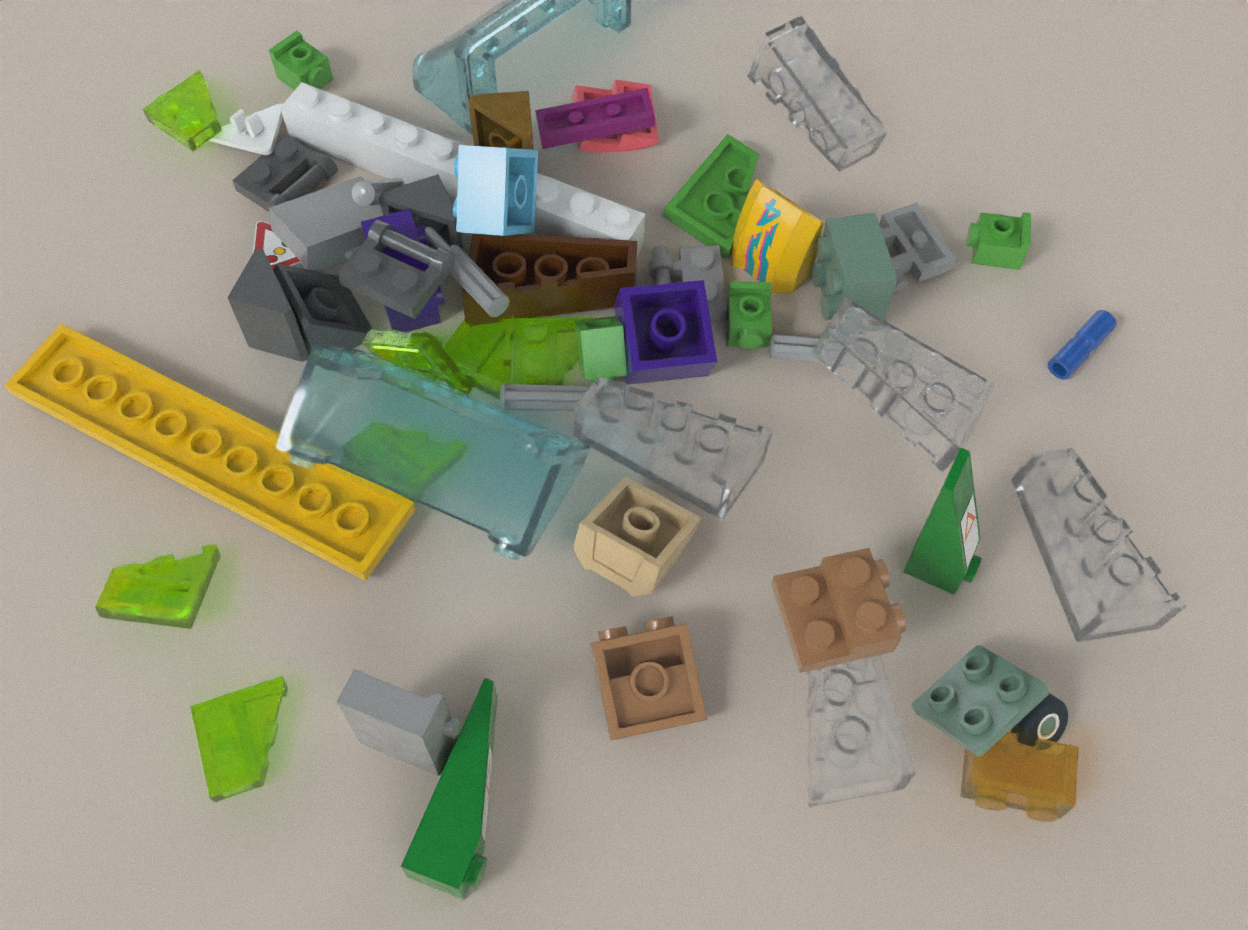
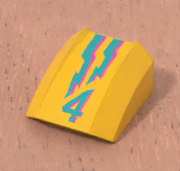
M756 178L742 208L733 236L731 247L733 268L739 267L759 282H771V293H793L812 275V264L815 263L817 255L818 237H821L824 222Z

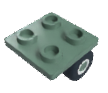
M981 645L975 646L912 703V708L917 715L979 757L983 756L1010 730L1014 739L1029 750L1035 752L1047 750L1061 738L1068 723V710L1065 703L1050 694L1044 682Z

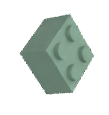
M876 213L826 219L823 237H818L817 240L818 260L817 263L812 264L811 270L813 284L815 287L821 288L823 295L821 307L824 319L831 321L835 335L882 329L898 277Z

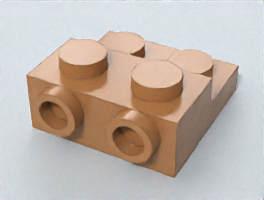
M870 548L823 557L820 566L773 576L771 584L800 673L894 652L902 638L901 633L906 631V621L901 606L898 603L890 604L884 589L888 588L890 584L887 566L882 559L874 560Z
M673 616L646 621L647 631L628 635L626 626L598 631L600 641L590 643L611 741L707 720L687 623L675 625Z

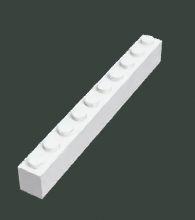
M302 82L280 107L289 136L303 145L385 178L402 179L404 184L439 174L452 204H454L458 190V179L454 173V162L459 154V145L464 144ZM537 173L535 233L527 234L637 241L638 256L644 246L645 214Z

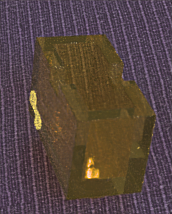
M1008 732L983 756H976L965 748L960 797L975 800L976 806L994 811L1005 810L1006 807L1026 811L1025 815L1028 818L1043 822L1056 821L1057 818L1060 819L1075 807L1079 747L1039 738L1035 741V747L1017 744L1018 734Z

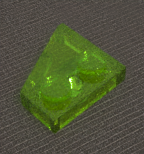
M370 329L362 341L379 363L389 371L411 377L417 382L430 387L433 386L436 379L446 382L453 390L454 396L460 399H467L474 387L442 348V342L431 333L401 332L395 329L390 331Z

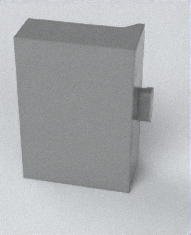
M359 176L269 208L272 231L303 263L305 269L322 272L348 262L365 241L361 221L383 216L381 204L360 206L353 200L352 188L356 182L365 181L363 177Z
M354 669L336 701L360 743L439 776L458 737L457 733L460 728L459 720L451 717L444 694L436 693L423 698Z

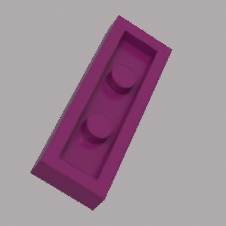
M648 88L535 110L543 149L656 126Z

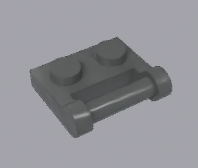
M286 134L275 144L273 153L261 155L232 181L237 192L269 212L270 207L304 196L323 178H331L338 171V168L328 155L324 153L319 155Z
M376 220L370 227L368 238L340 271L338 277L342 286L415 319L451 271L455 261V254L442 247L436 250L393 231L392 225ZM387 246L430 266L424 272L382 253V251Z

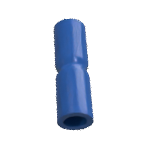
M1105 310L1096 311L1076 332L1074 338H1071L1048 362L1049 371L1059 379H1068L1089 357L1091 351L1095 350L1115 329L1117 322L1114 316Z

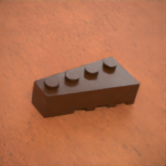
M472 233L468 257L509 298L510 302L508 308L501 315L491 317L463 288L462 300L466 326L614 308L619 289L635 287L637 241L532 234L499 236Z

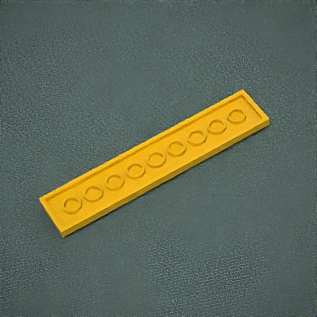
M62 323L4 385L11 395L364 581H367L416 511L413 501Z

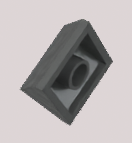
M439 174L382 192L379 200L383 216L410 209L415 225L423 224L424 229L432 227L450 247L458 245L463 250L461 232H456L457 217L453 216V204Z
M263 248L253 252L227 297L245 340L250 348L300 362L309 360L310 357L290 304Z
M278 263L275 265L273 271L290 304L299 330L317 364L369 342L374 338L376 334L350 289L341 285L337 275Z

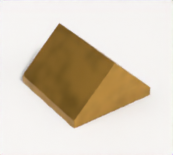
M529 91L473 94L468 98L474 146L534 150Z

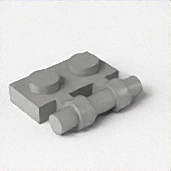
M917 202L882 214L879 225L882 228L881 231L887 246L893 245L899 253L898 256L891 257L898 277L895 292H900L908 286L909 282L903 275V273L911 271L919 283L954 269L957 261Z
M719 245L680 247L679 260L669 258L668 250L665 246H656L652 249V260L649 262L650 276L655 280V285L671 283V280L681 279L682 282L704 280L711 321L727 319L728 309Z

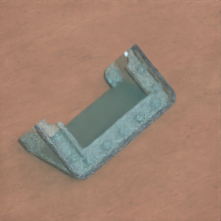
M502 0L415 58L412 69L414 89L473 136L468 98L473 94L498 93L495 60L582 0ZM587 0L595 6L596 22L604 28L609 26L617 33H620L631 25V0Z
M313 344L275 448L289 453L288 460L296 465L315 469L317 463L332 464L489 533L488 539L495 543L493 547L495 552L516 560L520 558V555L526 557L532 553L583 467L590 450V446L510 411L502 410L496 405L372 353L358 349Z

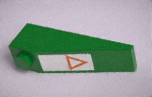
M961 447L903 573L955 595L963 580L969 583L972 582L982 560L981 557L974 555L981 536L970 451Z
M484 678L400 866L408 878L463 900L469 886L476 889L480 884L488 858L482 855L485 850L497 693L494 681Z

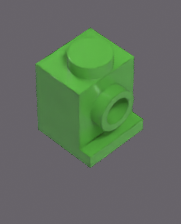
M295 31L269 49L277 78L294 91L301 82L321 89L333 80L328 57L303 40L302 34L298 31Z
M981 212L977 223H970L967 233L966 246L972 247V264L1020 270L1031 245V213L1023 212L1021 217Z
M729 282L727 297L728 347H742L745 349L769 347L772 332L771 282Z

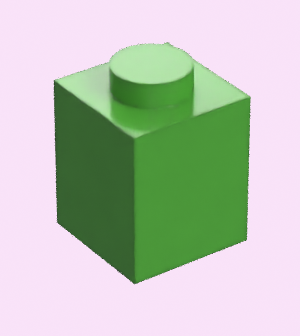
M617 316L575 321L579 370L585 381L591 380L594 384H608L616 381V377L626 376L624 329Z

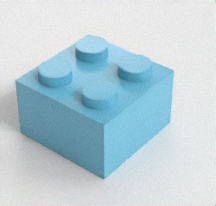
M459 145V154L454 162V173L458 179L457 198L453 204V216L457 217L456 232L499 236L535 233L538 150Z

